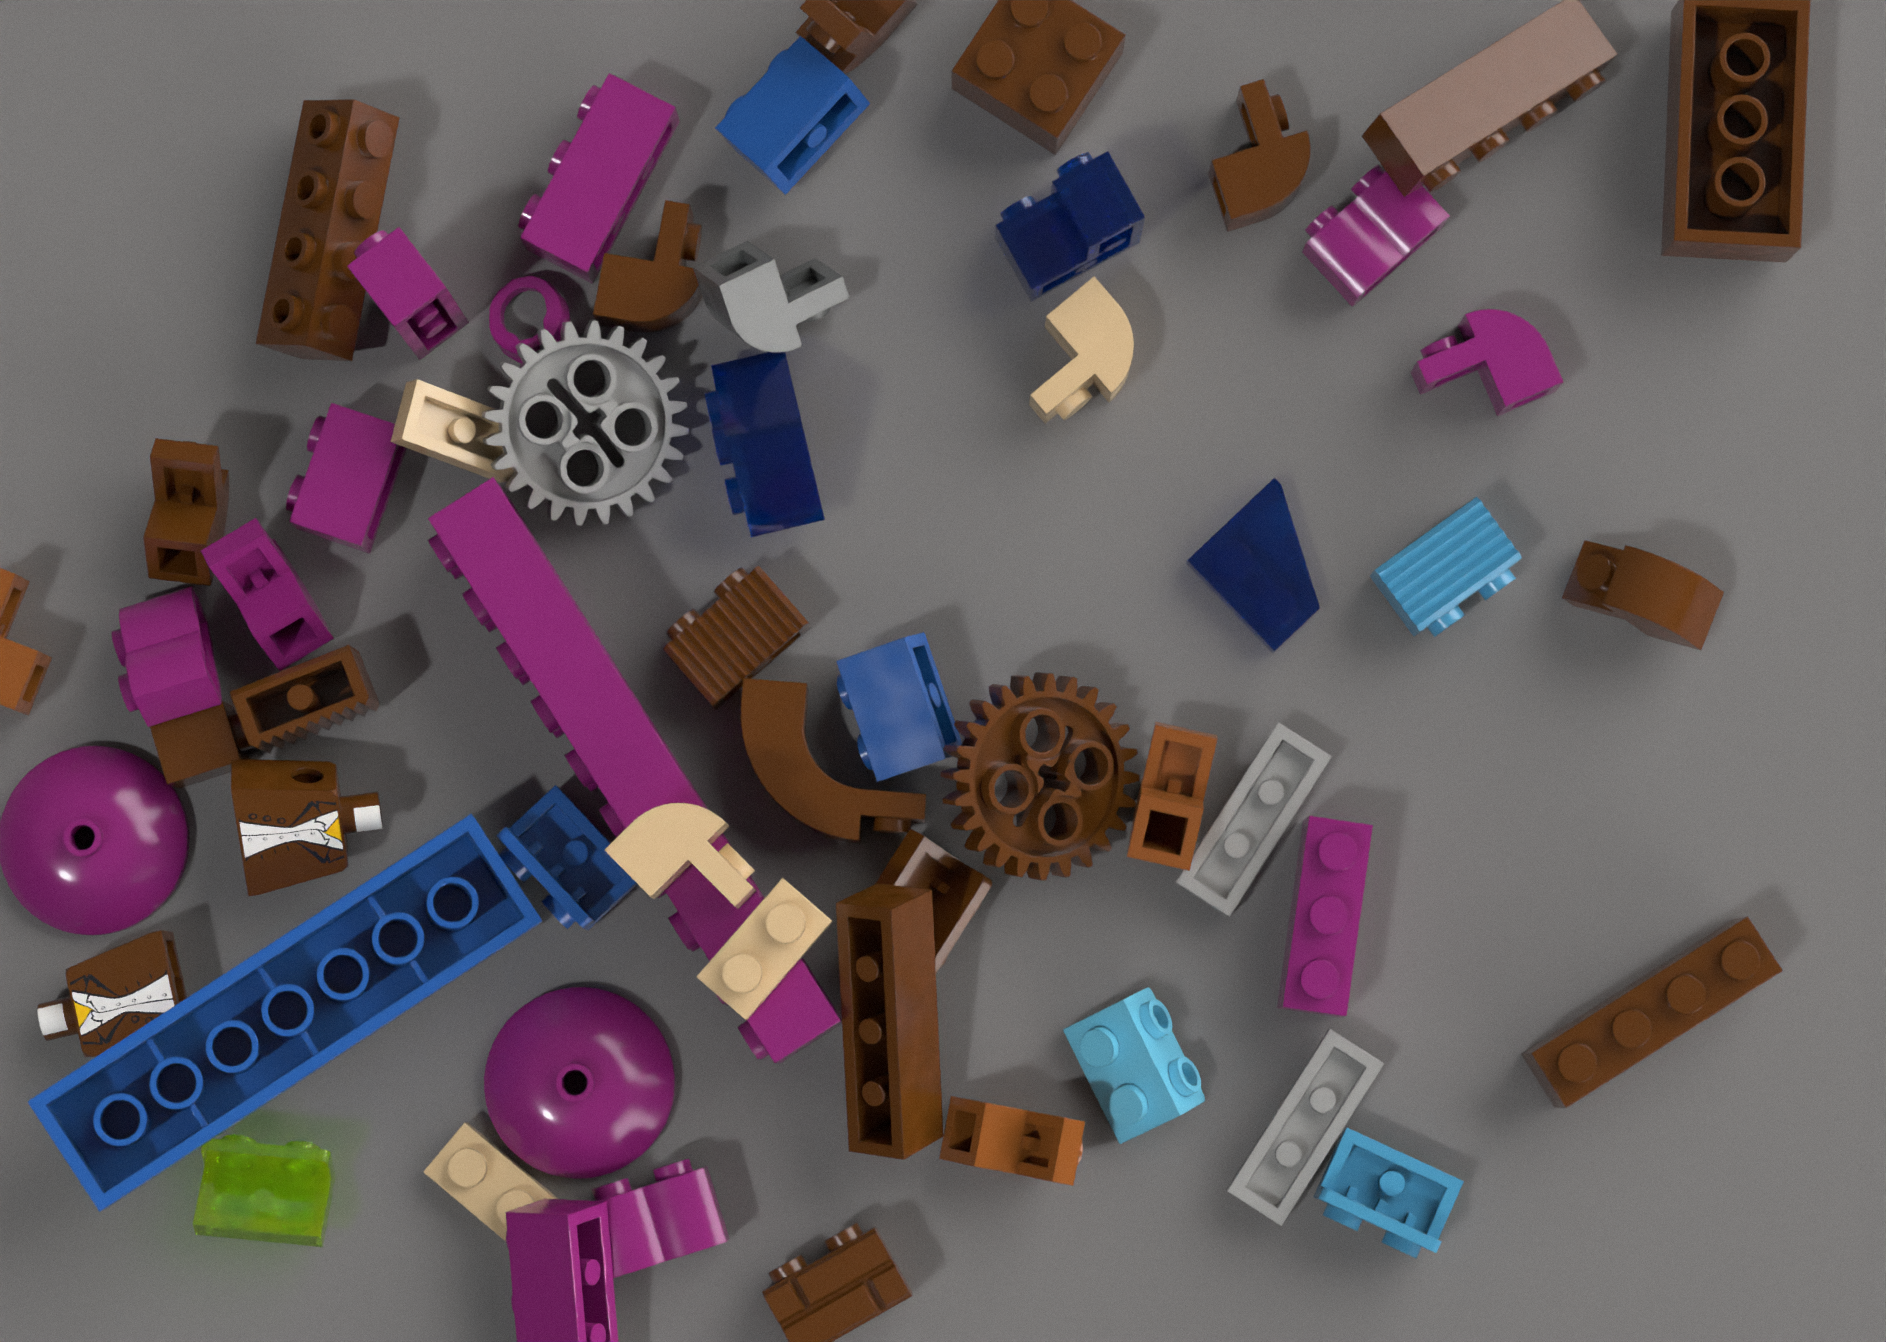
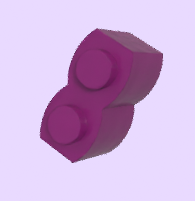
M1379 164L1369 170L1351 188V191L1357 196L1353 202L1340 212L1333 205L1329 206L1305 229L1311 239L1306 242L1302 253L1352 307L1433 237L1450 217L1423 186L1404 197L1388 173Z
M192 586L119 609L120 629L112 631L111 635L117 657L121 665L127 669L126 674L118 676V682L124 703L129 712L139 710L145 723L150 727L222 704L220 682L214 662V648L207 616Z
M687 1158L653 1169L656 1182L632 1189L629 1179L625 1178L591 1189L595 1201H607L613 1278L725 1243L730 1239L707 1166L693 1170L690 1159Z

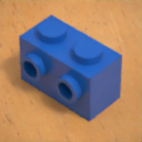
M800 36L788 49L781 51L775 56L768 67V71L746 95L740 96L729 106L724 119L715 129L738 154L786 195L869 106L870 102L847 75Z
M925 632L903 637L836 661L840 674L837 676L839 695L846 708L853 710L861 733L857 737L860 757L869 770L874 771L877 782L952 757L944 750L945 745H962L959 732L954 726L955 720Z

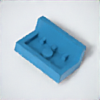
M1344 1127L1313 1197L1327 1203L1323 1216L1356 1231L1359 1230L1363 1220L1386 1230L1381 1241L1382 1243L1417 1259L1421 1247L1437 1253L1442 1242L1438 1239L1464 1181Z

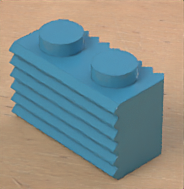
M1476 497L1375 569L1370 578L1414 637L1426 628L1436 637L1465 616L1458 606L1477 591L1486 601L1514 581L1516 577L1510 571V568L1522 557L1507 538L1505 532L1499 527L1497 521L1492 518L1490 512L1484 507L1482 501Z

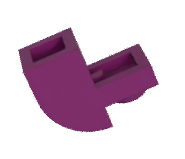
M1496 309L1477 310L1465 314L1458 324L1465 342L1458 344L1455 335H1452L1420 350L1423 359L1417 361L1410 372L1421 395L1478 371L1497 416L1555 393L1564 382L1550 349L1538 330L1525 319L1513 313Z
M256 518L201 550L209 568L236 602L253 637L279 671L334 639L317 605L276 540L270 538Z

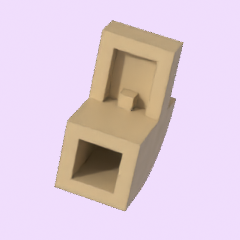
M1094 276L1046 316V330L1072 360L1030 394L1029 405L1045 424L1056 414L1065 421L1079 411L1092 398V395L1087 390L1092 384L1110 403L1120 392L1128 377L1134 350L1131 325L1119 304Z
M670 803L646 811L635 819L605 849L607 854L653 899H657L691 864L737 909L756 892L746 880L755 870L728 843L719 852L711 845L729 825L712 811L697 805Z

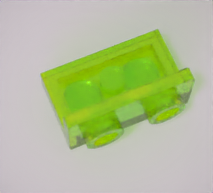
M236 1134L226 1135L221 1139H213L202 1146L201 1154L204 1170L193 1220L195 1235L323 1247L336 1179L330 1151L321 1149L319 1146L306 1141H290L284 1146L258 1143L250 1137Z

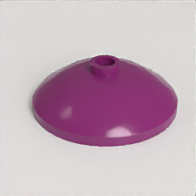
M77 747L59 752L45 759L30 770L15 787L6 803L0 821V864L4 877L15 897L23 907L42 922L56 929L79 935L94 936L117 933L134 927L151 917L167 902L177 888L189 855L190 836L188 819L183 803L175 788L167 785L165 776L146 760L135 754L112 747ZM89 826L95 835L94 842L88 849L80 850L75 844V834L80 828Z
M571 987L548 992L533 999L507 1020L496 1036L488 1054L484 1075V1093L488 1113L497 1133L516 1156L532 1167L551 1175L573 1179L592 1178L624 1168L643 1155L656 1141L667 1123L672 1109L675 1094V1070L672 1055L663 1034L654 1021L641 1008L624 997L609 991L588 987ZM573 1070L581 1071L587 1078L585 1091L577 1096L568 1093L564 1086L566 1075Z

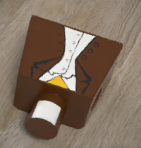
M231 760V794L248 896L261 895L342 872L349 867L347 834L383 830L379 792L341 796L337 766L330 761Z
M164 930L151 932L67 968L66 980L70 997L38 1004L37 1012L40 1028L46 1041L78 1034L84 1057H97L187 998L173 932Z

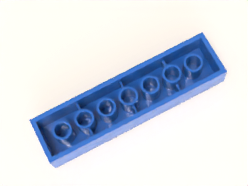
M471 813L27 1102L99 1212L104 1211L537 927L542 922V919Z

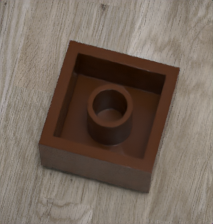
M998 0L952 69V89L1056 155L1123 54L1126 34L1072 0Z

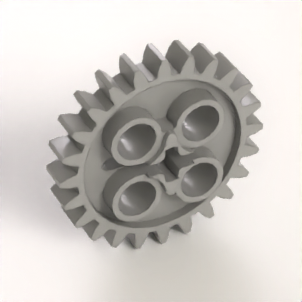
M588 321L582 338L578 337L572 322H562L561 341L557 342L546 329L537 331L540 350L535 352L529 346L518 343L515 347L523 363L516 367L512 364L501 362L498 367L509 379L507 386H488L486 390L492 396L501 400L500 409L482 412L483 418L499 423L498 432L483 438L484 444L502 446L504 451L502 455L491 463L492 468L501 470L511 467L514 474L505 485L508 491H516L525 485L530 488L524 506L533 509L544 498L548 499L547 518L556 521L566 506L570 507L573 524L580 526L583 525L588 509H593L595 517L601 524L609 523L610 505L615 504L618 510L625 516L633 515L631 496L636 494L643 500L652 503L655 498L648 482L652 478L666 483L671 482V476L661 466L664 458L671 460L683 459L684 455L669 445L671 437L686 435L689 430L684 426L672 423V415L687 408V402L669 400L667 393L680 382L679 378L665 377L659 379L656 373L663 366L666 358L663 355L653 356L646 361L641 358L647 340L643 337H638L627 347L622 346L624 327L614 326L606 339H601L598 321ZM591 360L601 367L604 382L596 394L586 397L577 391L573 376L576 368L581 363ZM554 378L559 382L567 396L579 410L584 412L596 410L598 416L592 424L606 442L614 447L623 458V464L620 467H615L610 462L593 437L582 433L574 435L572 430L578 424L577 418L548 389L547 382L549 379ZM545 401L553 407L557 421L555 428L550 434L537 438L527 429L525 417L533 404ZM626 409H635L644 420L643 434L632 444H624L615 434L614 425L616 418ZM586 449L595 457L597 471L590 482L584 485H576L568 477L566 466L572 454Z

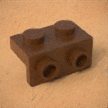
M910 828L876 883L932 890L937 974L969 921L980 908L981 902L992 887L993 882L982 873L958 860L927 837Z

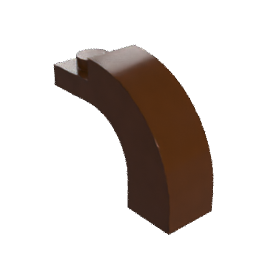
M743 678L741 724L746 751L762 785L787 814L807 828L826 837L860 844L862 819L874 820L873 831L907 834L912 823H925L926 794L852 788L833 780L818 767L809 752L806 738L809 698L807 683Z

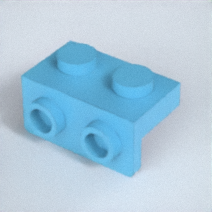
M1149 987L1063 1029L1119 1144L1160 1126L1205 1102V1096L1201 1090L1199 1072L1194 1063L1184 1056L1172 1032V1020L1167 1008L1155 998Z

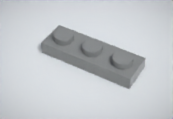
M1278 722L1194 852L1190 871L1183 869L1175 884L1221 914L1230 917L1332 756Z
M1328 1029L1226 1191L1282 1226L1384 1063L1332 1029Z

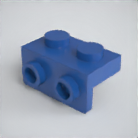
M557 785L547 792L510 828L504 827L496 835L506 846L499 853L503 862L523 882L533 875L550 894L541 902L567 929L577 922L583 929L589 931L638 885L605 851L611 844L608 839Z

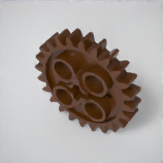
M1035 672L1033 680L1026 675H1012L1010 689L1006 685L999 684L988 686L992 704L987 701L972 699L969 705L976 717L974 723L958 720L954 723L958 732L965 737L962 745L950 744L945 745L944 748L949 755L958 759L957 767L940 772V777L955 781L957 790L949 793L942 799L943 804L961 806L962 812L950 824L952 829L973 830L967 838L964 847L967 850L977 852L986 849L983 864L997 868L1004 864V873L1007 875L1022 878L1027 872L1028 878L1046 881L1049 871L1055 876L1070 877L1071 862L1075 866L1086 868L1093 866L1089 848L1109 852L1112 847L1105 835L1106 830L1125 831L1127 828L1125 823L1116 815L1118 808H1129L1136 805V801L1124 794L1123 789L1124 785L1139 781L1140 775L1124 771V762L1132 759L1138 752L1134 748L1120 747L1118 742L1130 730L1129 725L1122 723L1109 724L1108 722L1117 706L1114 703L1108 702L1096 703L1099 689L1091 686H1080L1077 689V678L1059 676L1055 681L1053 673ZM1034 718L1038 726V735L1036 741L1030 747L1026 741L1025 731L1028 723ZM1065 727H1067V729H1068V735H1067L1066 739H1065ZM1083 751L1086 758V767L1084 773L1078 779L1074 770V763L1078 754ZM1004 773L1007 779V791L1002 800L998 802L994 786L998 777ZM1050 806H1053L1056 813V821L1053 829L1047 834L1044 828V816ZM1015 814H1016V820H1017V825H1016V826H1015L1014 823H1013V818H1014Z

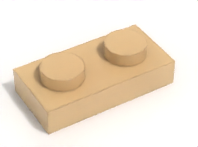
M418 379L406 382L391 439L392 443L489 479L494 477L499 483L508 481L514 473L511 467L501 470L493 469L491 463L504 453L502 446L487 445L483 442V438L499 431V423L482 417L483 411L494 408Z
M782 878L697 975V978L740 1016L748 1020L833 921Z
M465 1122L424 1170L428 1177L504 1241H506L507 1231L505 1212L544 1198L558 1199L468 1122Z

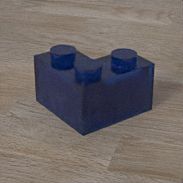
M1108 151L1094 159L1090 152L1072 158L1056 170L1059 178L1052 181L1051 195L1038 202L1035 201L1033 196L1025 197L1000 213L1003 221L995 225V239L1031 302L1140 243L1145 216Z
M766 352L711 365L716 390L705 392L704 395L713 428L712 434L720 466L732 463L735 472L734 477L724 479L733 516L745 513L751 537L825 520L786 353Z

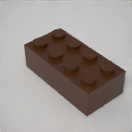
M1678 0L1672 9L1661 256L1786 263L1801 248L1811 0Z

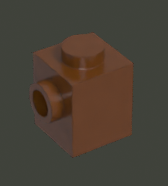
M224 701L220 705L150 726L167 785L178 789L230 773L231 760L249 759L247 750L255 748L249 745L234 707Z

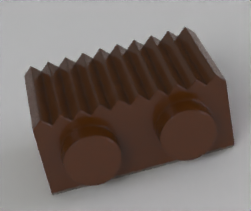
M760 566L754 568L749 574L742 567L734 571L714 590V593L719 598L718 601L702 615L695 609L688 611L666 632L672 641L667 643L663 650L715 710L743 687V678L752 679L811 628L805 617Z
M350 645L230 691L231 699L249 745L271 754L274 746L283 749L285 742L294 745L297 737L306 740L309 732L318 735L321 727L330 730L332 723L341 726L344 718L353 721L356 713L365 717L368 709L376 712L380 705L359 651Z

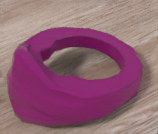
M526 276L509 281L496 293L489 308V328L492 339L506 356L520 364L523 362L515 347L518 343L529 346L535 352L540 350L537 334L532 338L520 341L515 334L510 333L506 328L504 313L506 306L512 298L525 291H536L542 294L547 309L543 319L544 329L553 336L556 342L561 341L562 322H571L569 308L563 296L549 281L535 276Z

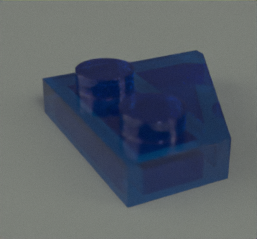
M1275 477L1186 562L1197 576L1272 653L1283 645L1320 609L1282 485Z

